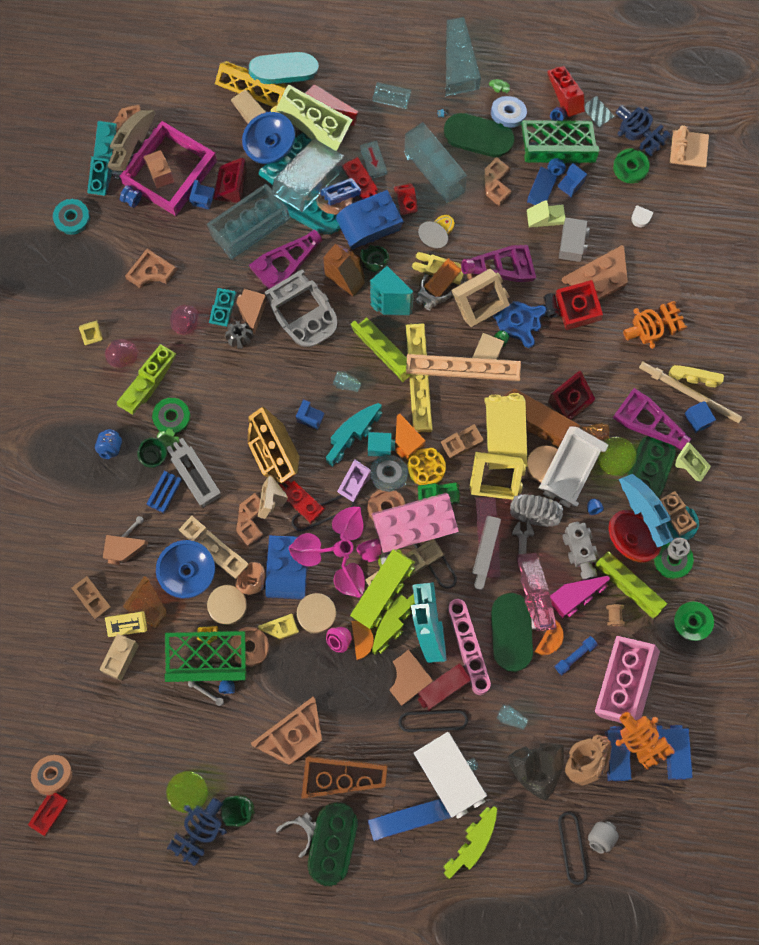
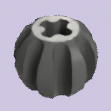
M236 321L235 325L230 324L227 327L228 331L225 333L228 344L232 347L237 346V349H243V345L249 346L251 343L250 339L253 338V331L249 329V325L246 322L241 324V321Z

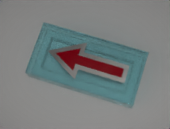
M377 140L360 145V151L371 179L387 175V169Z

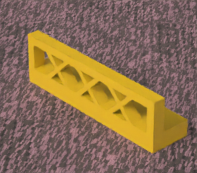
M227 61L220 63L215 81L216 85L241 93L243 90L239 88L236 81L240 79L245 80L248 88L244 90H250L248 93L255 100L273 107L279 104L288 86L284 83L262 84L260 80L256 79L255 81L251 78L248 69ZM223 72L229 74L232 80L230 83L227 84L221 81ZM260 86L264 94L261 96L256 95L253 87ZM275 92L280 94L278 103L271 100L269 93Z

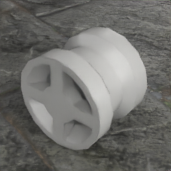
M676 538L669 544L667 551L671 558L681 560L688 554L690 545L684 538Z

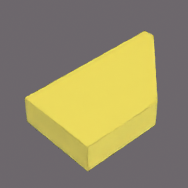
M292 614L258 626L260 631L280 640L299 633Z

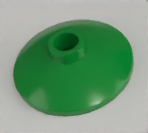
M692 601L678 608L675 613L674 624L682 637L691 641H699L706 638L712 632L714 617L707 606L700 602ZM690 619H694V620H695V622H696V625H695V626H692V625L689 623Z

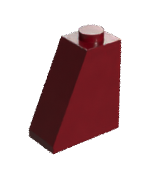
M459 663L419 691V698L417 700L423 709L427 707L430 711L467 687L471 679Z

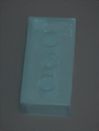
M422 122L405 133V156L415 163L446 203H450L465 192L467 175L427 126Z
M314 138L274 178L272 195L303 212L321 193V189L326 188L341 172L344 155Z
M264 184L207 223L212 238L232 260L290 220L287 206L267 184Z

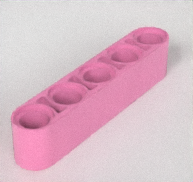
M454 599L449 604L448 615L466 672L471 679V688L475 694L484 695L491 685L467 606L464 601ZM454 605H459L462 608L460 614L452 611ZM466 624L468 631L465 633L460 632L458 625ZM470 642L474 645V650L468 652L464 649L463 645ZM472 661H476L480 664V669L474 671L470 668L469 664ZM476 681H484L486 689L479 690L476 687Z

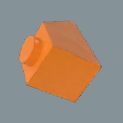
M399 414L397 415L395 451L401 458L405 457L409 460L415 452L425 446V440Z

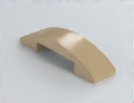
M193 516L179 529L187 539L205 546L211 553L214 562L235 579L249 566L244 559L229 549Z

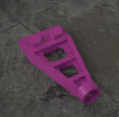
M313 229L306 236L261 255L249 264V267L269 290L294 275L323 240L319 233ZM300 246L304 252L298 259L294 260L288 252ZM283 256L289 260L290 264L284 272L280 273L272 265V261Z
M528 245L508 246L471 259H463L461 262L463 274H481L488 270L484 261L493 259L496 270L492 271L499 273L504 280L532 282L536 279ZM511 257L514 271L504 270L501 258Z
M633 388L613 416L614 420L628 429L674 445L680 450H683L685 445L690 443L692 439L685 435L686 433L648 396ZM643 409H647L654 415L655 421L652 425L638 422L637 416ZM659 422H663L670 427L671 432L668 435L656 431L655 427Z

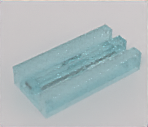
M377 82L372 99L374 102L407 109L411 90Z

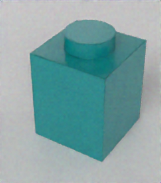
M369 432L368 456L391 457V451H395V439H391V433Z

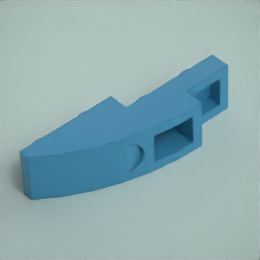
M633 474L619 479L621 487L630 502V507L635 515L642 513L644 522L647 524L657 547L672 542V535L666 525V522L671 521V518L655 493Z

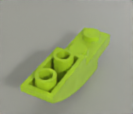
M160 344L141 367L137 378L119 398L117 406L133 415L140 405H144L151 397L171 366L176 353Z
M414 593L408 599L401 594L386 612L374 639L372 650L375 655L378 652L383 653L389 647L388 642L392 638L396 640L403 633L404 624L400 620H406L412 614L410 610L412 609L411 605H415Z
M495 806L491 809L487 807L479 815L482 819L477 824L473 822L465 830L468 833L465 838L471 843L469 845L465 843L457 851L460 855L455 860L451 858L443 866L446 869L443 874L448 879L463 864L470 870L480 858L494 829L497 814Z

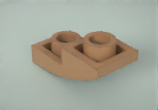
M675 491L660 499L671 518L669 522L679 536L696 528L695 521L686 511V505Z

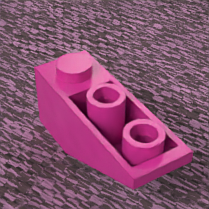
M605 576L565 584L548 598V601L562 618L566 615L571 617L578 611L577 606L581 603L586 605L593 599L592 594L596 591L598 593L604 591L608 587L606 583H608L610 578Z

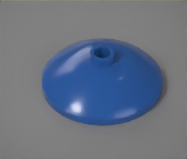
M262 113L253 118L244 130L242 137L244 151L255 162L262 164L277 162L284 158L293 147L295 129L291 121L281 113Z
M191 540L177 541L166 547L160 554L156 564V576L161 587L168 594L182 599L193 598L202 594L211 585L215 575V563L209 550L202 544ZM186 569L191 570L189 575L184 574Z

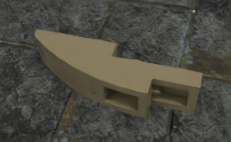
M140 110L121 126L109 146L114 152L107 167L111 170L125 171L136 143H143L156 113L154 110Z

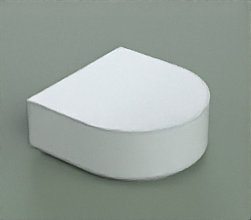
M636 206L631 217L632 223L637 227H645L648 225L653 212Z

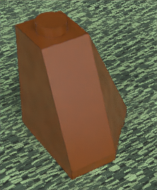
M335 244L323 257L325 276L351 296H354L365 284L363 264L360 256L350 248Z

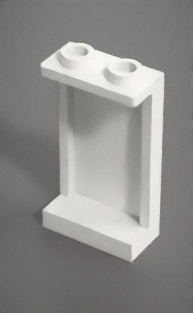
M569 427L539 486L544 491L543 494L551 499H554V497L560 499L559 503L568 508L570 506L577 507L579 503L576 500L600 452H605L608 444L578 427Z
M449 732L414 752L451 817L456 815L457 818H460L468 813L467 808L471 805H474L476 808L486 802L484 800V797L487 796Z

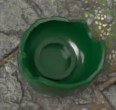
M370 245L368 249L361 250L360 259L364 268L368 271L378 272L388 265L389 254L381 246Z
M152 437L143 440L137 451L139 462L148 468H156L162 465L167 455L164 442Z

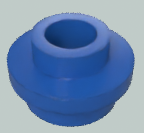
M558 158L552 159L547 166V170L555 176L562 174L566 168L565 163Z

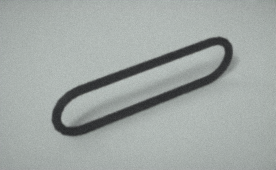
M339 495L335 498H332L328 501L321 503L320 505L323 506L344 496ZM297 513L293 516L291 523L293 528L297 531H305L307 529H310L314 526H317L321 523L333 519L335 515L323 519L319 522H316L312 525H309L305 528H298L295 526L294 521L295 518L300 516L301 514Z
M444 556L441 558L454 576L452 585H443L431 565H428V568L441 587L450 589L456 585L457 576Z
M461 710L406 712L400 716L398 723L399 727L405 732L461 730L468 724V717ZM461 713L465 717V723L461 727L405 729L401 723L403 717L407 715Z
M565 812L560 815L558 825L567 877L572 884L580 885L587 879V868L579 822L575 814ZM566 815H570L575 819L584 869V878L579 882L573 881L569 872L561 820Z

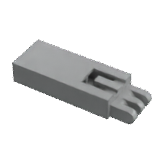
M181 438L179 440L183 445L182 447H179L177 442H174L173 445L176 448L174 452L170 446L166 448L172 456V463L200 507L203 508L221 497L222 494L193 448L188 447L185 440ZM188 458H190V460L196 468L194 470H191V472L189 473L182 463L184 462L186 467L189 468L191 464L188 461Z
M492 516L486 517L472 574L477 575L474 585L476 589L484 587L501 519Z

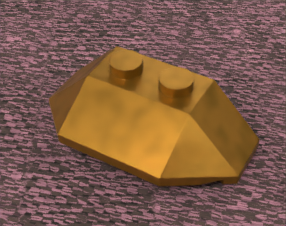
M261 407L249 416L248 445L263 476L267 478L272 476L276 481L284 483L297 474L299 454L284 424L265 407Z

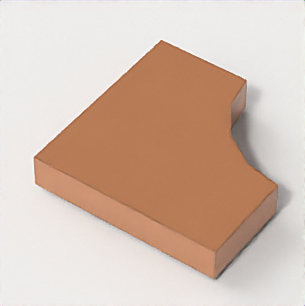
M147 248L125 277L139 288L152 281H160L167 284L176 273L177 267Z
M409 650L393 661L397 678L389 691L400 705L403 706L417 695L419 691L431 684L433 680Z

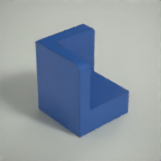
M572 164L568 168L567 175L558 184V188L572 197L584 184L587 173L575 164Z
M195 180L189 199L192 206L210 210L215 190L212 187L203 186L199 180Z
M303 400L297 412L296 420L298 423L318 430L324 417V412L312 408L310 402Z
M705 401L688 408L685 412V416L695 434L712 426L716 421Z

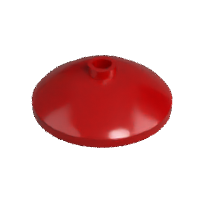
M622 510L611 518L609 522V535L614 546L621 554L636 562H649L657 557L661 546L657 547L653 541L652 534L644 522V517L641 513L635 515L633 510Z

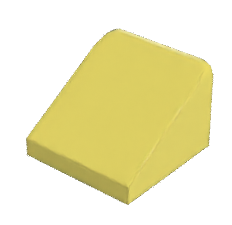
M98 321L79 326L85 345L103 340Z

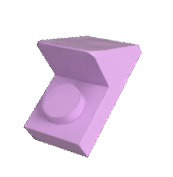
M354 460L337 492L354 502L363 485L369 481L371 470Z

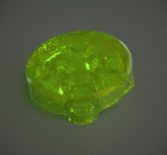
M612 437L605 440L604 443L608 444L605 452L601 451L597 458L599 467L611 475H625L636 462L634 446L628 440L621 437Z
M191 771L180 772L170 780L167 786V799L175 810L188 813L184 810L185 805H189L191 809L196 805L200 807L204 805L208 798L207 784L197 773Z

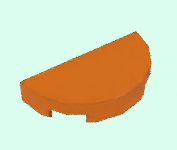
M555 618L552 620L534 653L550 655L556 652L562 645L564 639L561 624Z
M351 621L358 661L370 653L373 648L374 637L368 627L359 621Z

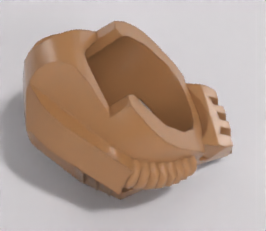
M595 735L592 740L579 741L572 746L569 751L570 757L565 767L566 775L571 781L579 785H587L605 775V772L609 770L612 748L609 739L606 736Z

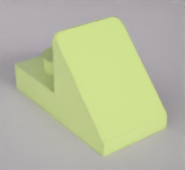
M546 200L527 209L529 227L563 225L565 221L564 205L548 206Z
M690 443L685 445L678 455L675 464L677 468L686 469L696 481H702L711 467Z

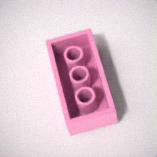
M447 493L372 513L383 553L459 532L449 494Z
M616 636L595 713L599 717L621 723L619 720L620 716L625 712H629L635 720L642 717L660 653L656 645Z

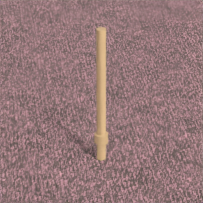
M642 361L639 368L651 374L652 378L660 379L699 402L705 401L708 407L737 423L742 419V416L666 375L658 367L654 368Z

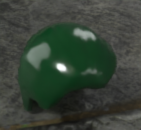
M241 795L226 797L220 809L222 821L227 826H245L252 821L255 815L252 801Z

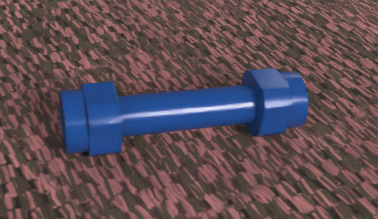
M591 636L582 642L583 645L568 658L561 660L554 666L560 675L566 673L575 661L598 645Z

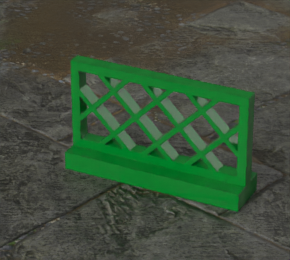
M522 120L525 162L549 163L555 158L561 159L564 163L596 162L599 146H596L592 121ZM527 127H534L536 131L531 133L527 130ZM551 127L554 131L550 134L544 128ZM568 127L572 131L567 134L562 128ZM588 127V132L585 134L579 128ZM557 132L564 137L561 141L554 137ZM542 133L547 138L542 141L536 135ZM576 133L582 138L577 141L572 135ZM534 140L539 145H529V142ZM551 140L557 145H548L546 143ZM568 140L571 143H573L574 146H567L564 144V142ZM586 140L591 146H584L581 143Z
M245 631L165 633V682L246 680ZM241 635V644L237 649L227 642L232 636ZM193 636H198L203 641L197 650L188 643ZM212 636H218L223 641L216 650L207 642ZM170 637H178L183 644L175 650L170 645ZM185 644L194 652L187 660L178 653ZM205 644L213 651L207 660L198 653ZM224 644L234 651L227 659L218 652ZM235 653L241 658V667H233L228 662ZM195 654L204 662L199 668H193L188 663ZM214 654L224 661L219 667H213L208 662ZM174 655H177L184 662L179 668H170V660Z

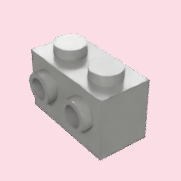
M565 218L558 259L580 262L582 255L586 256L587 245L584 242L585 239H588L590 228H586L587 221Z

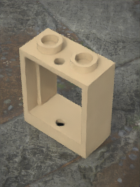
M491 269L451 290L464 320L471 327L510 306L507 300L509 295L501 285L503 280L500 274L495 273ZM493 282L499 298L473 312L467 296Z

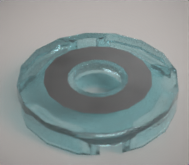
M380 456L371 465L370 478L373 484L382 491H395V489L403 487L407 481V466L402 459L396 456ZM390 470L394 475L389 477L384 472Z

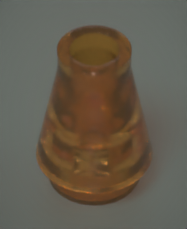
M602 422L582 427L583 431L601 441L609 439V424Z

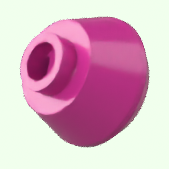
M379 539L363 542L356 549L363 560H368V562L378 560L379 555L382 554Z
M344 627L329 629L326 635L328 646L335 652H345L352 641L351 632Z

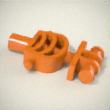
M675 301L669 302L666 306L665 304L660 306L659 311L662 318L652 309H647L640 313L639 309L635 308L633 310L634 314H636L633 319L634 326L623 331L626 340L640 336L642 343H650V348L653 349L655 348L654 342L659 341L664 333V325H667L671 335H674L677 330L678 332L685 330L687 326L683 322L684 317L678 315L681 311L677 309ZM656 328L659 329L658 335H656Z
M625 712L620 716L619 720L625 728L620 731L622 739L616 740V745L621 746L625 743L630 752L637 754L638 761L647 770L654 764L658 765V759L662 758L665 761L667 756L675 753L665 737L658 740L659 733L655 725L659 721L657 717L649 720L646 716L635 720L629 712Z

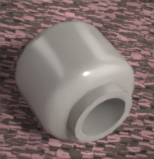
M608 821L596 823L588 835L590 847L601 854L610 852L619 837L615 830L616 827Z

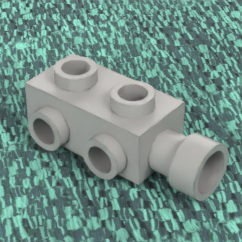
M574 522L566 527L565 534H563L564 543L569 545L571 552H568L570 563H574L575 567H581L582 572L580 574L583 581L597 578L596 569H593L592 563H595L598 553L596 547L592 546L590 541L592 539L591 530L586 528L585 523L579 524V522ZM581 532L582 536L577 537L575 533ZM581 550H586L587 555H582Z

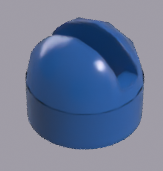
M561 107L553 109L550 113L552 121H563L566 116L565 110Z
M591 499L587 503V510L590 515L599 514L604 510L602 503L597 499Z
M232 680L221 681L219 693H235L234 682Z

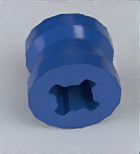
M127 185L121 192L120 201L123 203L127 202L130 207L135 208L141 200L142 192L133 190L132 186Z

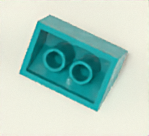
M386 266L370 280V304L375 311H380L383 315H410L413 306V291Z

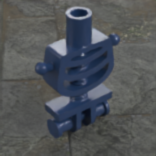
M621 105L615 112L624 120L621 123V131H618V136L624 134L631 141L638 140L643 136L646 137L641 142L639 148L643 150L649 145L650 147L645 149L649 156H652L655 151H659L661 149L660 145L664 146L666 141L672 137L668 131H664L660 135L664 127L663 125L650 132L649 129L653 118L648 113V107H644V109L638 107L631 113L626 107ZM645 121H646L647 124H648L646 127L643 126V124H644Z
M212 798L205 810L198 805L193 809L189 805H185L184 810L188 814L185 817L184 826L190 835L187 839L176 832L174 838L181 842V844H176L172 839L166 849L175 852L174 855L177 857L179 854L183 855L182 860L184 862L187 860L192 863V866H195L200 857L193 855L192 851L201 856L204 854V849L196 845L195 841L211 842L215 839L218 832L222 835H225L227 832L226 829L220 828L221 820L215 817L223 803L216 798ZM194 815L200 820L199 822L196 821ZM189 820H191L192 824L195 826L194 830L190 828L188 824ZM201 832H204V833H206V834H211V835H209V836H202V835H200V834H202ZM185 845H186L187 847H189V849L187 850V852H185V851L183 850V848L185 847Z

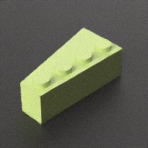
M289 84L276 108L277 112L285 115L293 125L333 157L352 122V119Z

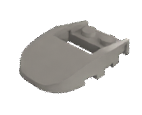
M302 269L265 291V294L277 321L295 343L303 347H312L333 335L337 327V317L325 293L323 294L313 280L309 281L304 276L305 272ZM309 289L319 307L288 324L278 307Z

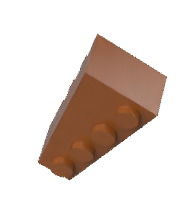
M515 388L504 395L508 396L511 393L523 395L526 403V431L552 442L558 448L569 427H580L579 424Z

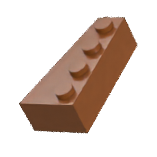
M307 756L301 799L385 787L388 765Z

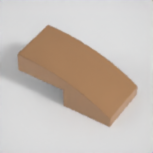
M474 424L462 432L455 433L441 441V444L451 459L485 441Z
M88 576L71 588L94 619L111 607Z

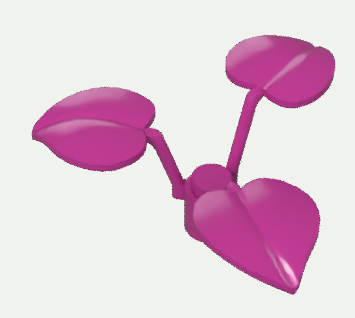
M349 507L337 513L333 518L332 529L340 534L341 541L334 544V547L320 549L321 542L319 538L314 534L306 533L295 539L289 546V552L296 562L309 567L320 563V553L334 551L336 556L343 557L342 569L336 571L334 575L335 587L343 594L360 598L365 588L363 571L356 563H349L347 566L345 564L349 558L348 555L353 551V544L350 540L359 538L363 532L361 507Z

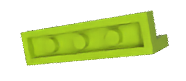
M367 317L360 324L356 321L351 323L354 333L402 382L412 375L406 374L407 358Z
M609 551L596 563L595 567L603 575L608 576L612 583L653 619L667 605L661 597Z

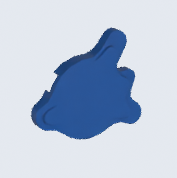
M512 302L510 306L492 316L497 321L500 330L506 331L510 338L519 339L526 348H532L535 341L531 331L540 330V318L546 314L547 310L543 305L531 307L521 302Z

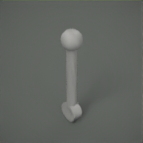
M138 516L136 522L121 537L126 538L138 524L143 523V517Z
M188 681L189 687L196 688L214 700L218 706L223 705L224 701L222 698L215 697L198 686L195 681Z

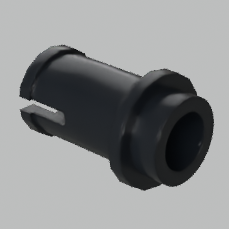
M546 294L543 296L547 309L545 313L548 318H556L559 316L560 308H557L555 294Z

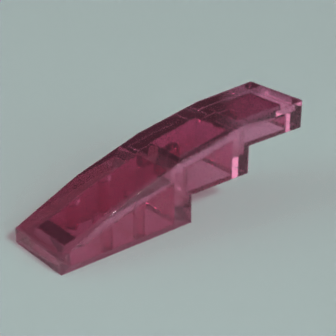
M495 497L476 498L478 548L486 517L492 516L497 518ZM498 533L486 578L500 577Z
M536 553L518 554L516 560L522 572L520 581L526 593L524 601L536 630H555L556 623L553 607Z

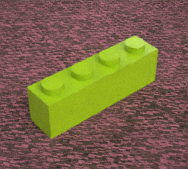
M392 549L350 616L369 629L374 628V626L378 627L383 619L381 615L385 610L388 611L394 603L392 600L394 595L402 591L405 585L403 581L406 577L409 578L415 570L413 566L416 562L398 550Z

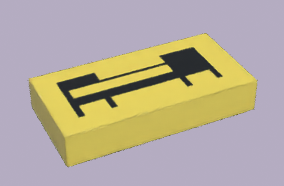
M144 611L105 617L108 637L116 636L117 633L126 635L147 631Z

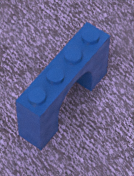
M657 725L658 740L665 737L668 744L675 751L674 754L667 756L668 780L691 779L692 766L689 729H683L682 725H671L670 729H662V726ZM621 726L610 727V730L605 732V736L609 739L612 746L609 770L607 771L608 781L631 780L630 751L625 743L621 746L616 745V740L622 739L620 733L622 730Z

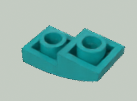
M217 289L215 303L211 310L210 324L228 327L235 303L236 291Z

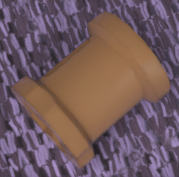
M607 605L606 609L609 611L607 626H624L625 622L623 621L622 614L624 605Z

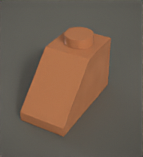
M161 150L144 156L156 188L174 182L170 168Z
M244 289L243 293L238 296L237 305L244 321L249 325V329L253 331V335H255L267 303L266 296Z
M106 535L103 559L108 560V564L119 565L120 562H127L147 547L148 542L146 540Z

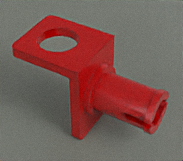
M411 183L395 186L394 190L397 193L400 214L417 212L418 207L414 186Z

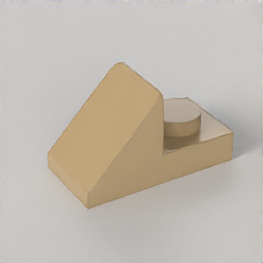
M268 476L262 486L258 517L263 519L267 517L269 512H273L275 506L282 507L288 499L285 492L272 476Z

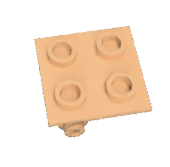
M681 126L678 131L673 130L670 163L706 167L709 134L689 132L686 126Z

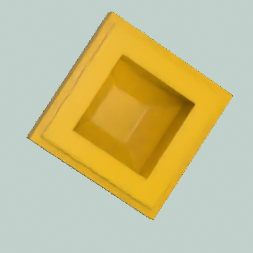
M218 626L198 627V632L218 631ZM212 636L207 642L209 644L217 639V636Z

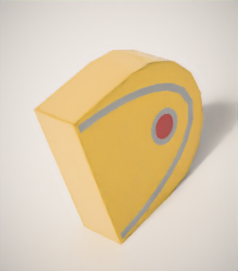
M441 215L434 221L446 230L447 235L454 229V220L449 215Z

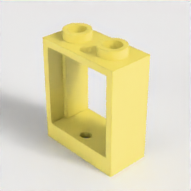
M476 452L469 487L471 495L513 500L515 496L522 492L521 476H524L526 472V465L523 463L522 458ZM485 462L515 466L511 488L481 485Z

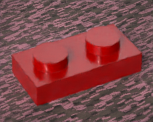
M57 792L53 793V795H47L28 823V826L41 835L47 836L69 800Z

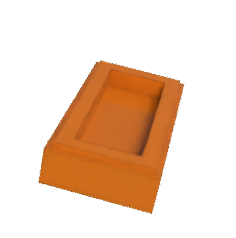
M448 258L424 287L435 297H440L462 270Z

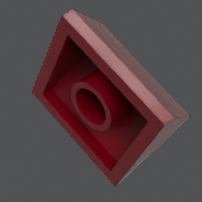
M239 158L219 166L213 199L233 203L242 202L247 174L244 158Z
M579 370L550 394L548 403L556 412L571 420L596 399L582 371Z

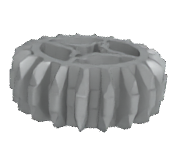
M524 494L515 496L510 506L512 517L533 525L553 527L559 525L563 515L562 505L557 501L540 497L539 495Z

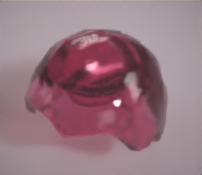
M187 304L177 306L171 313V328L181 335L193 332L198 325V311L193 306Z
M117 339L106 347L104 354L106 361L111 366L123 368L135 362L138 351L132 341Z

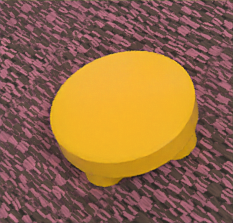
M420 449L409 458L408 474L416 484H438L443 479L446 463L443 456L436 449Z

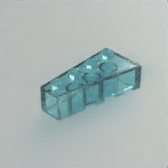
M460 17L447 20L445 96L480 89L481 77L465 18Z

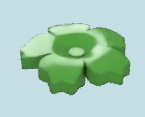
M495 79L489 82V86H493V89L498 93L500 91L506 93L510 91V85L507 82H503V80Z
M168 428L166 432H158L157 438L164 442L166 447L170 446L175 450L173 443L177 442L178 444L180 442L179 437H173L175 435L173 429Z

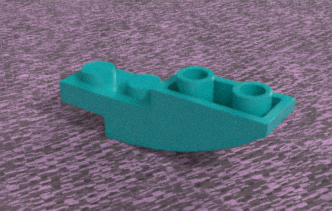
M98 121L94 157H91L87 190L89 194L103 196L107 194L112 170L107 166L114 152L109 146L116 135V123Z
M305 133L300 134L295 138L289 153L277 162L266 164L260 169L259 175L272 185L278 180H285L305 161L318 144Z
M377 403L359 411L336 430L331 437V444L334 447L326 456V463L333 467L336 462L339 463L342 460L346 447L350 448L355 441L354 437L361 441L364 436H368V433L372 430L371 425L373 422H378L383 414L381 412V404Z
M434 582L414 584L415 605H411L422 652L427 663L447 661L442 621L438 622Z

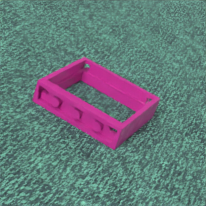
M161 121L157 128L153 129L151 136L144 140L138 153L132 156L131 162L125 171L121 173L120 178L125 186L130 185L133 190L141 191L143 197L177 216L190 198L194 181L199 180L201 183L217 162L216 154ZM165 137L202 158L170 202L133 180L146 163L144 156L153 153Z

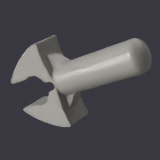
M519 521L512 535H517L519 538L518 557L526 558L527 538L533 536L534 531L529 522H527L526 531L522 534Z

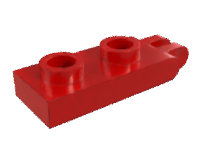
M358 157L342 165V169L349 179L352 178L360 187L361 194L359 196L362 200L377 194L378 189Z
M288 480L285 481L286 488L279 484L288 497L287 502L310 524L325 511L295 481L292 483Z

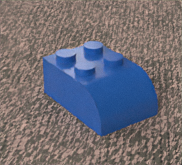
M388 190L355 202L342 209L336 216V220L351 250L400 231L403 220Z
M269 535L266 571L267 598L302 600L306 597L308 566L296 562L289 552V546L297 537Z

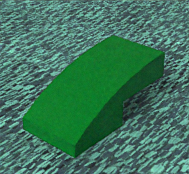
M434 483L418 486V500L447 493L449 494L451 504L460 503L458 483L442 485Z

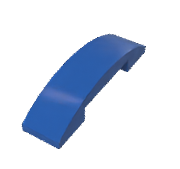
M438 799L368 820L374 841L452 817L442 800Z

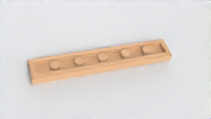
M407 354L406 374L520 381L521 361Z

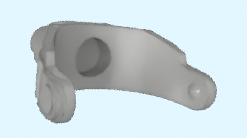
M425 274L415 301L420 305L423 303L427 310H431L433 306L445 302L452 297L453 293L450 291L448 295L442 297L429 295L423 287L429 277L428 274Z
M305 813L302 817L299 816L293 821H288L276 829L278 833L289 824H297L305 829L308 836V844L305 850L300 853V858L309 849L316 826L315 821L313 823L310 821L312 818L308 813Z

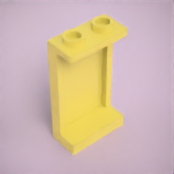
M511 393L503 397L501 395H490L489 398H485L488 453L521 457L527 467L526 403L523 395L519 393ZM487 462L489 470L515 468L513 465Z

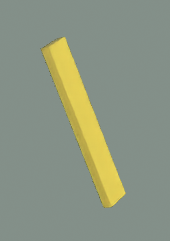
M406 325L408 354L427 355L425 325ZM412 374L409 380L413 428L418 433L432 432L428 375Z

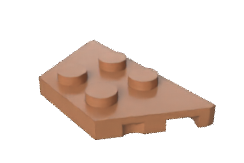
M623 245L562 277V282L572 286L593 280L598 300L626 286L628 280Z
M310 698L254 740L251 745L288 765L294 763L322 741L315 698Z

